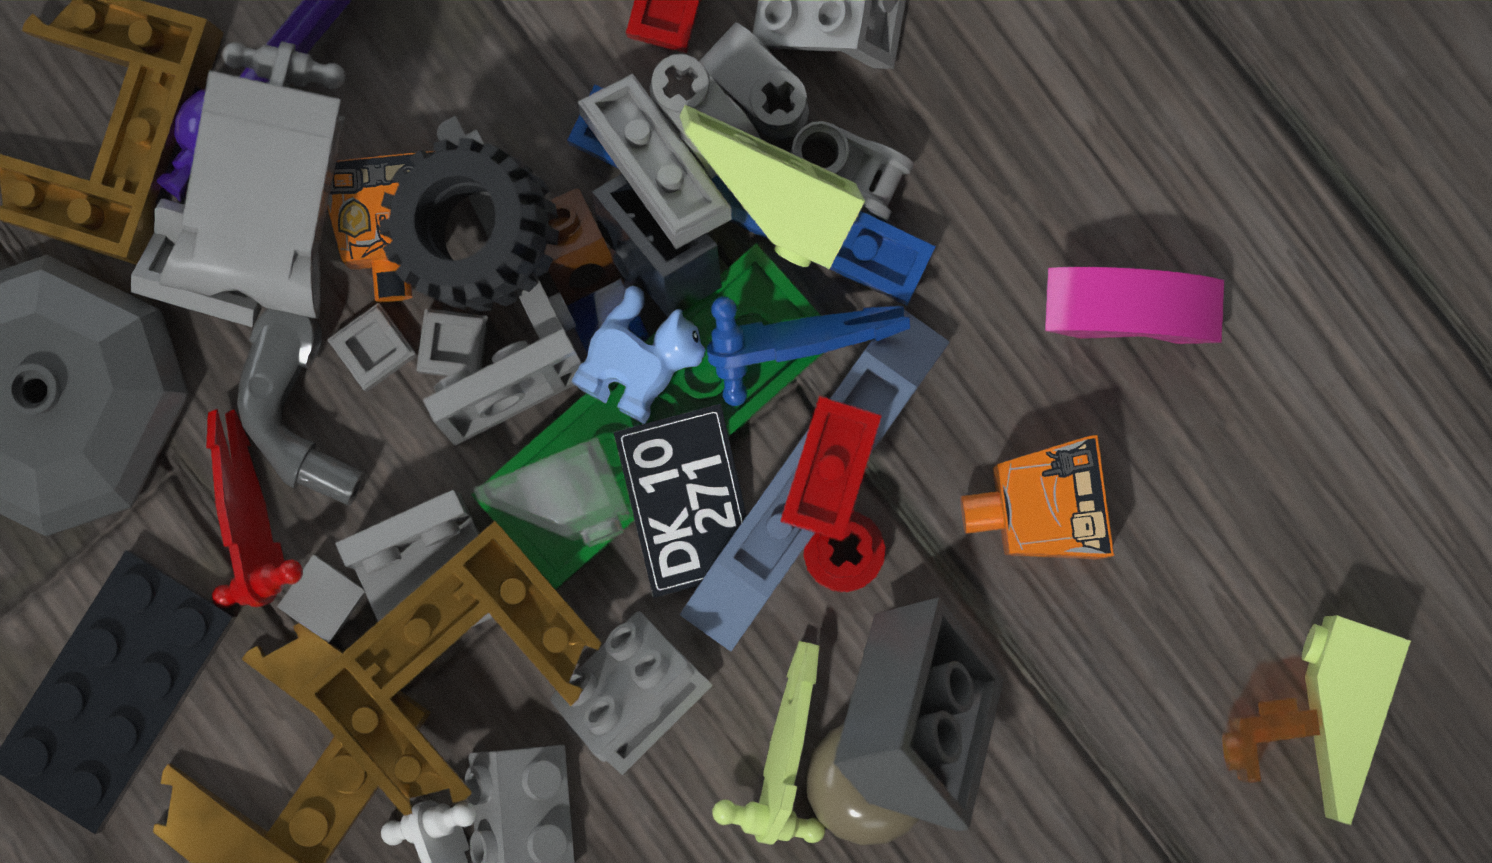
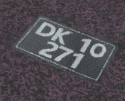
M721 404L613 432L653 598L699 586L718 556L747 517Z

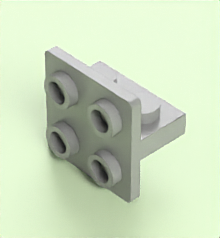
M638 611L627 622L617 626L599 650L580 668L574 670L569 683L582 688L579 699L570 706L556 691L551 696L550 701L590 751L601 762L607 761L623 775L713 685L662 635L644 614Z

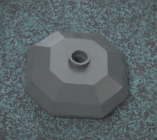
M49 255L0 270V514L44 536H51L132 508L189 396L162 310ZM43 380L47 385V395L43 401L32 403L28 398V388L34 381Z

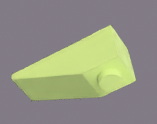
M684 105L679 116L685 134L769 240L776 245L774 248L775 252L784 259L802 267H808L810 262L813 261L830 269L865 202L857 184L688 105Z
M1337 615L1324 616L1321 626L1313 624L1303 647L1302 660L1309 662L1305 681L1325 817L1351 825L1411 641Z

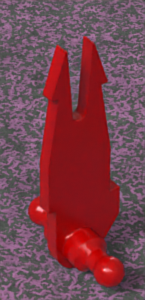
M218 409L208 412L206 449H211L216 511L224 547H229L234 577L230 585H219L214 589L212 601L221 609H229L236 602L240 605L258 608L272 603L277 594L283 590L284 584L292 585L298 583L303 577V567L298 561L293 559L284 561L281 543L273 542L266 503L247 448L251 444L235 409L225 413L231 456Z

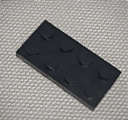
M125 550L1 745L0 775L93 834L101 833L237 617L227 610L219 608L211 600L133 551Z

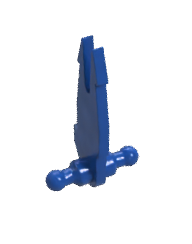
M720 297L713 302L711 309L712 315L716 319L717 327L711 332L712 341L707 346L708 362L716 367L717 376L724 380V400L731 406H739L747 399V389L743 385V376L748 372L747 365L771 360L782 362L818 355L872 339L879 341L910 329V318L904 316L903 306L863 308L864 311L806 317L769 325H763L761 321L738 326L735 323L737 310L735 302L728 297Z

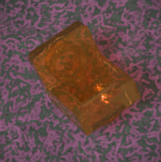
M1283 698L1258 702L1259 714L1229 717L1231 732H1224L1222 734L1223 754L1228 771L1236 770L1238 781L1245 783L1261 782L1256 743L1320 735L1317 709H1298L1296 698Z

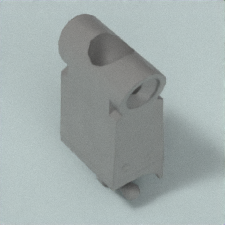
M232 42L223 50L224 62L232 68H251L258 77L270 79V82L264 83L209 71L183 214L182 232L169 255L158 285L208 296L220 292L238 290L265 308L318 319L321 307V273L318 248L321 242L345 117L339 116L341 99L289 88V85L294 84L304 87L310 82L322 84L328 89H337L344 83L345 73L335 63L327 65L315 63L309 54L295 52L294 44L281 42L279 48L263 45L256 50L247 48L239 42Z

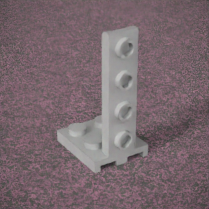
M456 116L442 122L437 129L439 141L447 139L458 146L460 138H470L484 145L477 129L465 135ZM478 192L468 196L488 238H490L495 225L494 203L488 192ZM537 267L532 276L539 283L530 292L520 288L515 289L540 340L529 346L526 341H520L501 349L492 357L494 364L472 375L468 370H464L447 376L434 386L436 393L423 399L434 423L454 446L574 386L571 381L582 363L566 332L576 327V324L560 292L548 298L538 278L549 272L548 270Z

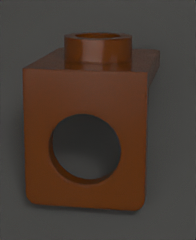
M573 189L550 200L556 205L558 217L548 220V225L558 230L559 235L557 245L547 244L544 254L553 258L548 271L568 310H577L621 289L624 286V281L612 260L610 251L581 191ZM593 263L603 268L601 277L591 286L577 288L569 284L571 274L582 265Z

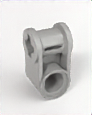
M735 22L699 62L722 91L740 107L751 123L763 135L780 141L792 139L808 123L809 108L805 87L800 79L780 63L754 34ZM790 97L791 112L786 114L783 110L778 109L770 115L768 105L770 99L774 98L782 103Z
M676 54L663 59L656 66L649 87L650 98L710 179L717 175L716 171L684 132L679 116L684 105H688L761 139L745 113L722 91L697 59L685 54ZM672 73L678 80L684 79L688 75L693 80L689 90L691 99L686 101L680 94L668 98L664 94L669 83L667 75Z
M818 121L809 123L801 128L794 138L790 153L803 159L801 148L805 143L811 140H822L828 143L834 150L835 162L830 167L824 169L856 183L865 200L860 211L883 222H887L892 214L888 205L902 175L910 174L914 163L903 154L887 146L865 140L832 123ZM877 170H880L882 175L874 192H870L869 187Z

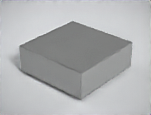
M379 303L327 339L365 392L371 390L417 356Z
M425 309L416 371L423 374L449 376L464 370H468L471 375L482 370L489 318L480 315Z
M313 555L303 569L302 579L298 583L292 584L277 608L326 642L332 643L366 593L359 584L317 555Z

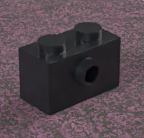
M623 174L592 191L598 228L604 241L611 248L610 254L615 266L628 282L637 279L667 317L676 309H680L683 312L722 288L717 244L707 233L676 249Z

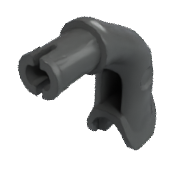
M267 308L254 325L249 338L252 347L240 377L237 406L242 426L286 485L295 489L300 484L350 506L361 488L365 472L315 450V442L292 433L283 425L282 420L285 402L302 367H312L320 351L322 342L321 326L310 317Z

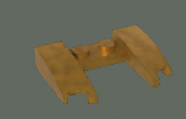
M72 0L49 25H46L39 17L32 13L24 22L22 31L26 34L128 67L90 181L0 154V185L3 206H0V221L137 265L154 234L155 208L158 205L156 200L161 185L156 181L162 174H166L176 144L174 136L176 116L183 103L192 96L194 88L205 90L209 71L212 69L224 32L205 18L142 0Z
M495 521L297 692L298 696L404 816L413 814L410 804L411 798L449 788L454 803L465 800L472 794V791L391 697L487 613L493 617L570 706L579 699L582 688L569 682L584 645L599 650L601 645L598 638Z
M298 623L293 626L298 636L296 640L266 656L262 648L256 646L247 651L242 660L313 712L298 696L297 692L344 651L333 643L326 642L311 630ZM400 690L391 697L418 729L421 728L431 714L429 710ZM334 737L270 830L266 831L172 764H167L161 777V784L173 786L167 825L154 824L153 833L190 863H327L379 787Z

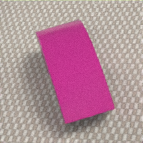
M1113 267L1048 268L1045 331L1076 338L1145 336L1175 344L1222 343L1224 280L1196 274Z

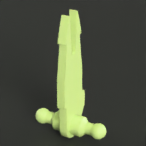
M802 641L798 642L786 676L788 681L771 737L759 803L749 802L745 806L735 805L730 800H721L712 809L714 820L721 825H740L745 833L755 835L759 843L772 845L777 840L789 841L793 837L803 838L809 843H817L825 835V827L818 819L798 818L792 810L797 786H794L804 743L813 684H816L820 645Z

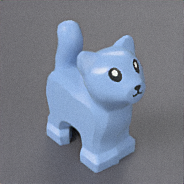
M630 286L625 290L623 301L609 313L600 329L593 335L586 361L580 364L571 382L583 392L604 403H607L610 395L608 388L610 383L615 381L626 386L617 407L620 408L622 413L645 424L650 416L652 402L667 387L673 373L685 367H697L704 359L706 350L701 344L698 328L683 317L682 310L680 309L674 310L656 331L653 345L646 344L629 331L628 325L644 306V292L639 287Z

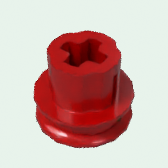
M852 511L844 536L845 539L851 534L860 542L857 545L856 551L862 558L856 566L849 561H845L840 567L834 565L830 561L834 553L833 547L828 543L831 538L814 533L803 550L807 571L818 584L831 591L851 592L865 587L877 577L884 564L886 547L881 531L870 518L857 511Z

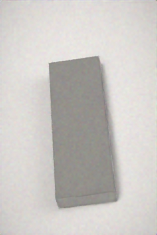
M633 73L578 101L581 117L676 249L732 219L730 205Z

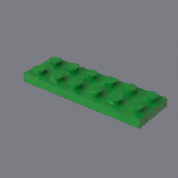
M757 244L721 274L722 288L682 312L683 317L698 328L701 344L706 350L705 357L697 367H685L673 373L667 387L652 402L650 416L646 423L721 404L728 437L730 438L825 354L821 353L782 362L771 360L747 365L748 372L743 376V385L747 389V399L739 406H731L724 400V380L717 376L716 367L708 362L707 346L712 341L711 332L717 327L716 319L711 312L712 304L717 298L728 297L735 302L737 306L735 323L738 326L761 321L763 325H769L800 318L821 316ZM656 332L645 341L646 344L653 345ZM615 381L608 385L610 395L607 403L586 393L471 494L556 591L635 522L613 432L642 425L643 423L622 413L620 408L617 407L626 386Z

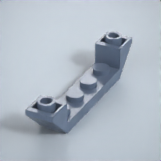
M905 310L904 316L910 318V329L879 341L873 339L830 398L843 404L882 415L870 454L950 343V341ZM808 431L725 546L680 613V616L729 651L734 649L814 535L813 532L780 522Z

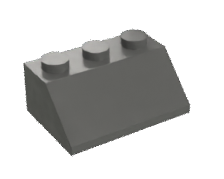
M939 597L874 615L840 742L837 746L834 764L869 804L952 830L962 831L970 828L1004 677Z

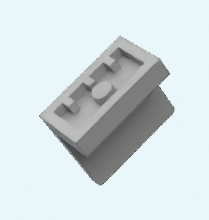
M758 0L753 34L768 49L842 51L871 68L894 69L906 0Z
M453 489L335 544L345 566L355 569L379 622L477 537L479 532L462 494ZM487 613L474 626H477L487 620H490L493 617L489 613Z

